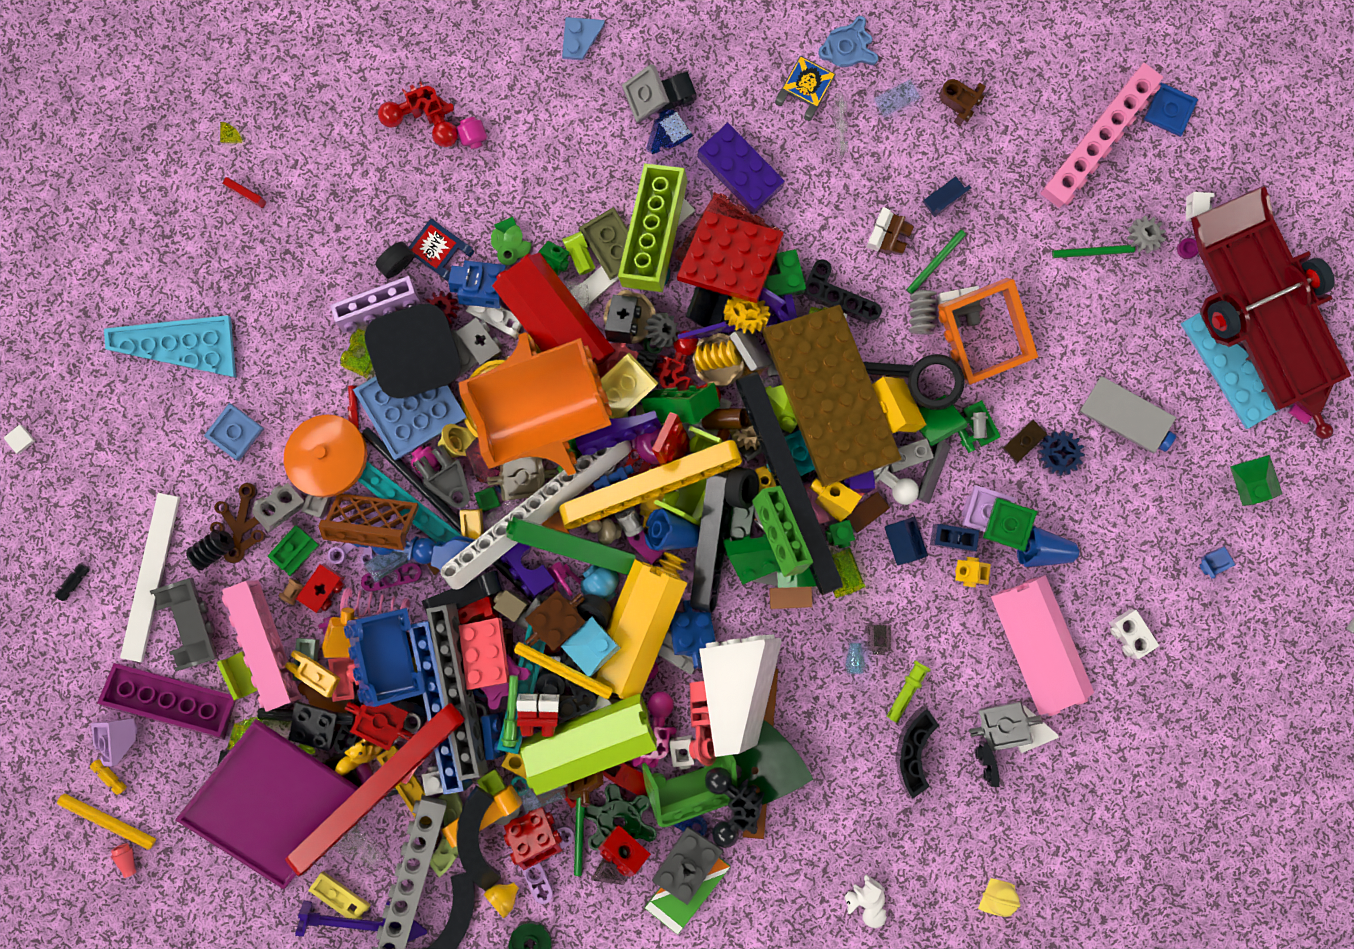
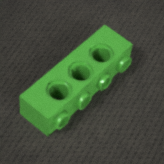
M781 486L762 489L752 502L783 576L788 577L801 574L813 563V560Z

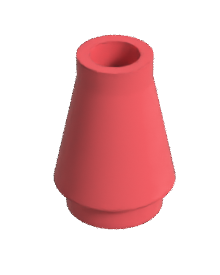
M128 843L119 845L111 850V858L124 878L132 876L137 872L133 849L129 847Z

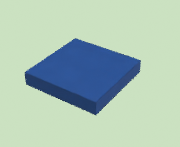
M1161 82L1159 84L1161 87L1154 95L1143 120L1181 137L1198 99Z

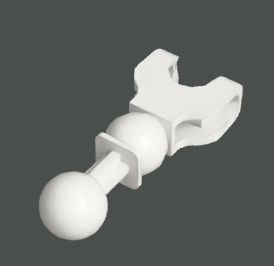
M889 465L873 470L875 483L881 480L892 489L894 499L898 503L908 505L916 501L919 495V487L915 481L909 478H897L887 470Z

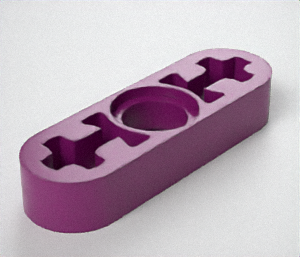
M408 563L370 572L362 577L361 586L364 590L373 592L416 582L422 577V568L416 563ZM410 567L418 571L415 574V578L412 579V576H404L405 581H402V574L399 569L402 568V573L410 571ZM391 571L396 572L398 576L397 581L393 584L389 583L386 578L387 574ZM382 573V582L373 584L374 588L366 584L370 576L372 579H379V574Z

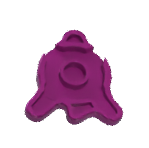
M506 653L509 677L510 675H516L518 680H528L531 675L530 670L517 666ZM509 683L480 688L488 698L489 708H500L503 697L508 696Z

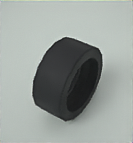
M733 468L728 474L725 483L726 502L729 506L748 509L752 507V500L759 493L758 474L755 470L749 468Z

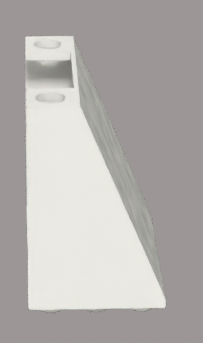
M774 634L752 636L741 639V642L740 639L721 642V646H719V642L706 643V648L699 649L715 757L739 754L758 745L781 646V638H775Z

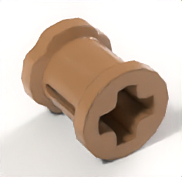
M289 578L288 585L278 596L285 602L295 605V600L305 585L294 578Z

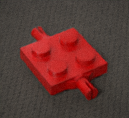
M349 701L344 709L356 715L351 733L387 751L391 749L394 741L399 736L408 741L414 736V733L403 729L404 721L409 712L397 708L391 703L376 707L363 704L359 707Z

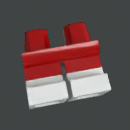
M518 694L517 726H520L521 736H532L534 726L542 727V736L552 737L554 735V730L558 723L560 695L540 694L538 704V694Z

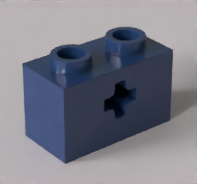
M933 524L930 545L977 552L980 531Z

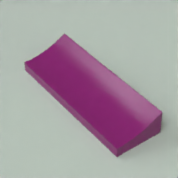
M113 663L97 704L112 710L225 740L236 700L234 701L232 695Z

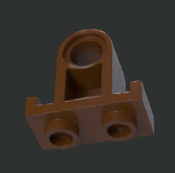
M950 79L944 83L940 90L939 98L943 104L959 113L954 123L961 126L963 121L968 123L974 114V111L971 109L974 105L979 106L985 97L982 93L986 86L979 82L975 90H972L956 79ZM946 90H952L955 95H949Z

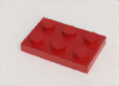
M669 413L652 448L661 466L683 458L684 453H687L690 449V438L677 414Z

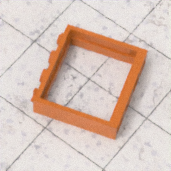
M1004 278L938 305V318L944 324L946 330L944 331V336L952 348L950 351L951 357L961 367L966 384H974L1038 358L1014 279ZM1002 291L1022 354L972 374L952 311Z

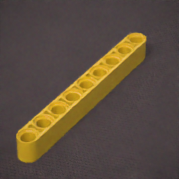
M728 440L568 501L559 507L564 528L574 529L593 520L601 519L732 469L742 463L736 442Z

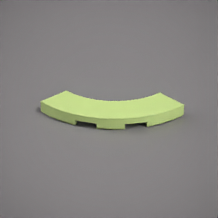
M458 792L445 795L443 793L438 797L439 799L447 800L443 816L444 826L460 817L463 804ZM444 834L430 861V866L438 877H441L450 868L458 856L457 846L451 848Z

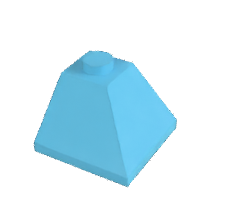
M593 617L561 645L562 649L588 677H591L621 649Z

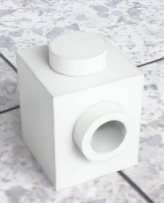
M438 765L428 767L427 771L422 774L425 795L442 793L443 789Z

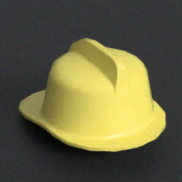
M447 424L443 427L442 437L438 442V446L443 444L451 457L466 456L478 458L482 456L479 440L468 428L455 424Z
M990 878L988 886L982 894L983 898L978 909L1002 917L1011 916L1021 905L1015 885Z

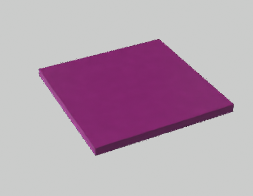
M255 718L180 812L175 821L277 886L285 889L296 876L286 863V857L359 787Z

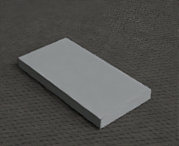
M1103 376L1099 378L1079 411L1153 454L1157 451L1176 419L1175 416Z

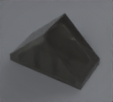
M601 857L594 870L592 879L598 882L624 885L629 876H623L618 872L617 866L612 861L608 862Z

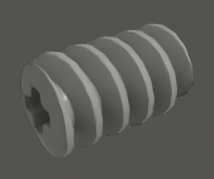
M919 290L910 295V299L913 301L910 303V308L914 309L909 312V315L914 317L909 320V323L913 325L909 328L910 333L920 335L934 334L929 330L935 328L936 325L930 323V321L936 319V317L930 315V313L936 311V308L930 307V304L937 302V300L931 299V296L937 295V292Z

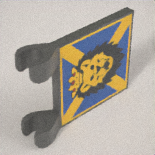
M799 56L786 82L778 93L775 104L782 106L789 94L809 105L804 119L811 121L836 74Z

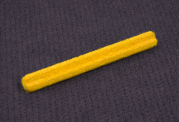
M518 642L514 649L516 654L605 699H609L613 692L612 688L521 642Z
M67 794L61 795L57 800V805L147 850H150L156 842L154 837Z

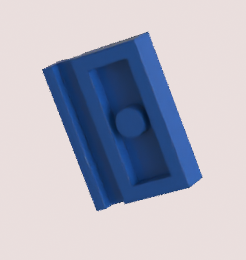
M503 712L481 717L486 760H494L506 755L507 752L497 750L504 723Z

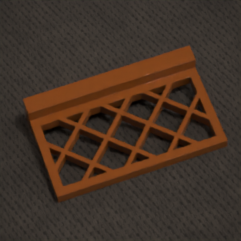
M342 493L337 495L326 519L321 520L318 527L323 540L404 551L406 547L405 539L419 506L418 503ZM342 501H349L352 503L346 507L340 508V504ZM364 504H370V505H371V507H369V508H367V509H365V510H363V511H361V510L359 509V506H361V505H364ZM385 506L391 507L390 510L382 514L378 510ZM356 509L358 513L347 518L345 513ZM404 509H411L409 513L403 516L399 514ZM374 511L377 513L378 516L367 520L365 517ZM396 514L398 518L387 523L385 518ZM341 515L344 518L340 522L333 521L334 518ZM360 518L364 521L361 524H351ZM381 520L384 523L381 527L371 526ZM400 523L403 524L402 530L392 529V527Z

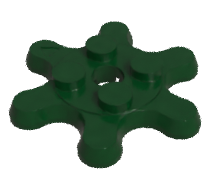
M608 784L604 790L606 803L603 806L590 804V806L584 808V818L592 820L597 826L596 833L588 839V845L592 850H599L600 844L612 829L617 826L614 822L615 817L624 818L625 825L620 827L635 840L643 839L651 842L657 837L656 829L645 824L641 818L642 813L650 807V800L646 795L642 794L633 801H627L621 797L618 785ZM620 847L619 855L622 858H626L627 852L624 848Z

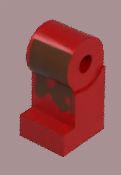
M488 596L458 610L460 625L500 618L499 612L493 608L496 603Z

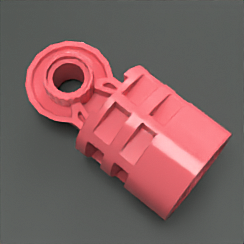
M704 681L689 683L691 727L696 729V739L690 742L689 753L693 759H697L701 764L712 766L716 761L705 684Z

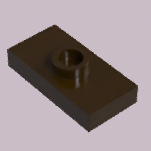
M1031 420L1002 449L1018 463L1048 434L1034 420Z

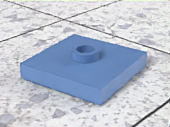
M229 403L204 437L236 461H240L264 430V427Z

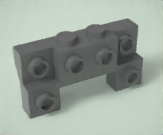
M193 577L150 590L151 595L154 594L158 605L155 607L156 611L171 607L183 647L169 651L170 655H173L177 666L174 668L175 672L217 659V652L212 640L215 628L212 621L208 620L207 603L205 600L202 601V597H199Z

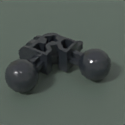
M714 767L705 776L706 788L715 795H727L730 798L728 807L732 809L730 821H720L714 826L712 837L718 846L730 848L735 845L739 838V829L743 832L747 829L752 834L757 833V820L760 817L763 804L762 799L765 793L763 791L756 793V785L748 787V779L743 781L737 788L732 784L731 774L726 769Z

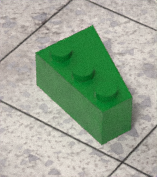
M708 383L706 387L697 389L696 385H690L689 390L678 391V387L653 390L641 399L644 412L655 411L661 424L665 423L669 413L672 412L679 416L682 423L695 425L700 423L701 419L720 407L715 383Z
M763 534V537L750 539V536L743 537V540L738 541L723 540L727 555L742 585L780 570L766 534Z

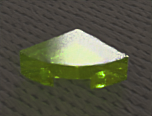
M220 122V142L222 144L242 143L241 135L235 127L229 123Z

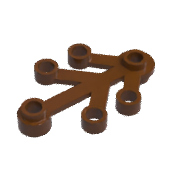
M244 483L239 487L241 501L237 519L230 512L228 503L219 501L214 506L215 511L223 516L233 531L235 543L233 549L236 550V555L234 557L231 556V551L224 555L225 560L229 563L240 562L245 556V550L257 542H263L266 538L264 531L254 530L251 533V537L241 543L243 534L260 524L255 517L246 522L250 500L257 495V488L251 483ZM246 487L250 489L248 495L244 494V489ZM221 504H224L225 509L223 511L219 510V506ZM268 510L263 511L266 515L270 516ZM213 522L210 525V531L215 530L214 527L217 524L220 526V532L225 530V526L221 522ZM258 532L261 533V539L259 540L255 538Z

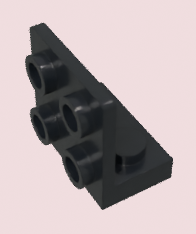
M696 286L686 317L702 328L722 322L728 324L729 320L724 319V309L727 300H731L732 296Z
M296 702L288 740L329 752L334 746V740L338 732L334 731L338 713L302 702Z

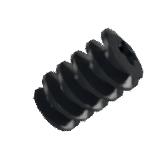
M213 530L197 543H194L192 547H189L186 550V556L195 569L203 571L210 564H213L229 551H232L235 543L228 532Z

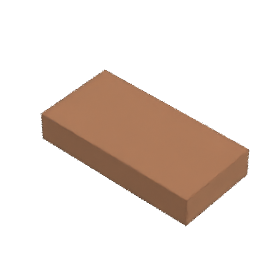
M812 587L769 588L770 609L812 607Z

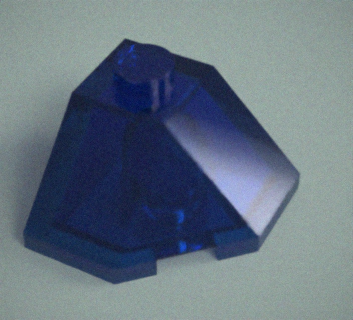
M666 109L659 113V117L654 120L646 149L649 153L655 154L661 151L660 147L669 149L676 147L693 137V134L677 111Z

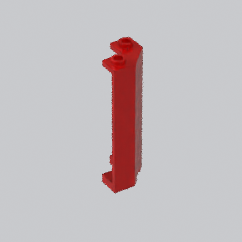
M541 253L525 255L520 262L496 276L497 280L492 287L530 337L534 339L542 352L580 338L584 346H589L592 354L591 358L593 362L595 361L596 366L604 363L615 352L614 348Z

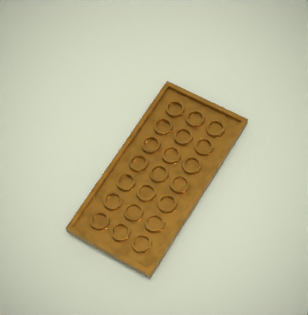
M840 305L763 328L762 333L822 487L902 460Z

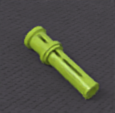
M916 660L913 662L914 667L910 674L905 676L904 681L906 682L886 715V717L896 723H899L917 688L920 689L923 686L922 681L927 672H931L930 668Z

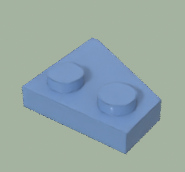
M566 17L562 58L583 60L589 48L595 42L597 35L605 26V20Z

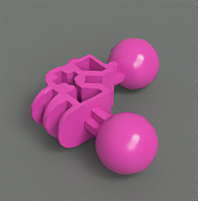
M663 691L652 694L647 703L648 710L653 715L651 728L657 738V750L632 759L631 764L634 767L639 765L642 767L643 763H647V766L655 768L659 759L667 755L669 738L677 731L675 727L664 726L665 717H668L673 711L674 700L668 693Z

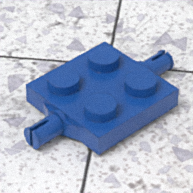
M684 600L682 602L684 612L675 613L670 624L674 655L692 657L693 668L700 669L702 668L699 649L706 648V643L716 642L711 613L695 612L690 607V600Z

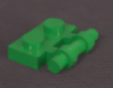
M982 400L962 410L966 417L964 419L967 424L969 423L973 433V420H971L973 413L986 412V416H988V419H986L987 438H974V435L969 437L965 428L958 432L962 440L960 442L963 447L965 446L968 453L976 450L972 443L976 440L982 447L1001 437Z

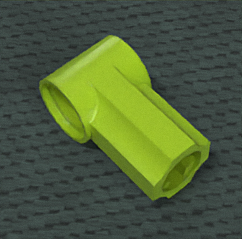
M581 231L562 239L567 251L570 252L569 256H571L579 276L596 269Z

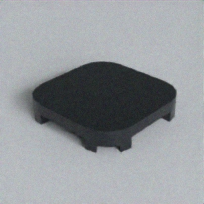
M428 303L419 304L380 316L372 320L367 326L364 335L365 344L378 384L388 396L405 399L448 386L459 377L462 369V360L460 359L448 322L449 319L445 312L437 306Z

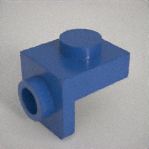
M1225 545L1201 557L1202 563L1199 564L1205 575L1209 574L1211 579L1236 565Z

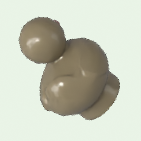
M603 518L600 521L599 519L593 520L587 524L588 531L597 533L598 542L603 545H609L621 536V526L609 518Z

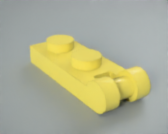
M324 871L319 874L308 890L346 918L362 919L361 915L364 911H368L371 906L370 903L357 896ZM351 904L357 906L355 911L349 909Z

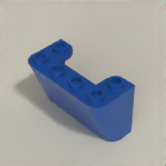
M407 608L349 620L347 625L344 626L345 636L347 639L349 638L351 646L348 648L351 660H354L355 664L353 676L355 681H358L360 688L357 691L358 698L366 706L376 707L425 693L421 672H414L406 630L411 629Z

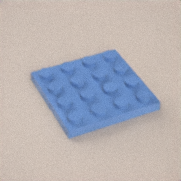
M375 376L353 389L395 461L441 435L445 425H458L467 418L449 386H443L405 399H397L388 396L382 391Z

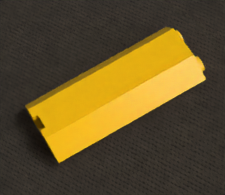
M635 559L605 630L621 649L590 678L612 688L613 692L618 694V697L623 700L639 693L642 694L687 582L678 576L663 572L651 564Z

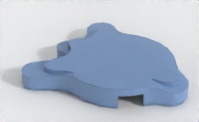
M858 16L850 25L836 28L830 32L824 45L819 48V57L839 67H850L857 63L875 65L878 61V55L866 48L873 39L864 29L866 19L863 16Z

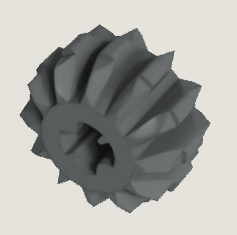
M666 312L653 314L652 318L646 320L648 326H645L644 329L648 331V334L645 338H651L650 344L656 345L657 348L670 347L673 342L678 340L676 335L680 331L676 329V326L679 323H674V316H668Z

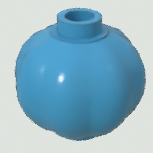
M592 565L582 573L585 577L580 583L583 595H597L607 602L617 595L615 590L619 584V576L616 571Z

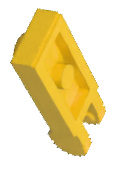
M293 650L291 656L301 662V664L297 666L295 663L287 662L285 667L295 674V677L325 697H332L341 678L305 654Z

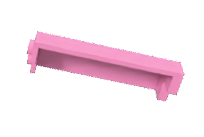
M1046 575L1027 580L1018 586L1002 590L991 596L1039 715L1048 713L1049 716L1060 713L1064 708L1087 702L1088 697L1094 691Z

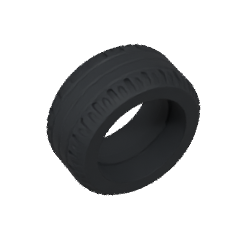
M932 354L921 358L914 364L908 377L909 391L914 400L921 406L931 410H942L952 406L961 397L965 385L964 374L959 364L952 358L941 354ZM930 365H943L950 369L954 375V388L944 399H929L919 389V376Z

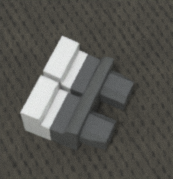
M979 286L940 293L936 297L938 305L977 290ZM979 300L952 311L957 328L961 327L959 317L964 316L966 317L968 327L980 324L979 313L983 309Z

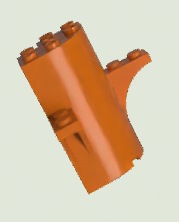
M527 332L519 334L516 349L502 364L486 373L458 382L460 396L477 427L480 453L488 469L519 458L540 457L557 463L569 476L576 473L574 464H577V459L574 452H569L568 450L571 448L568 440L610 426L609 416L613 414L608 403L609 400L606 391L601 387L602 382L598 375L596 363L591 358L592 354L589 346H584L581 338L537 353L538 349L534 339H529Z

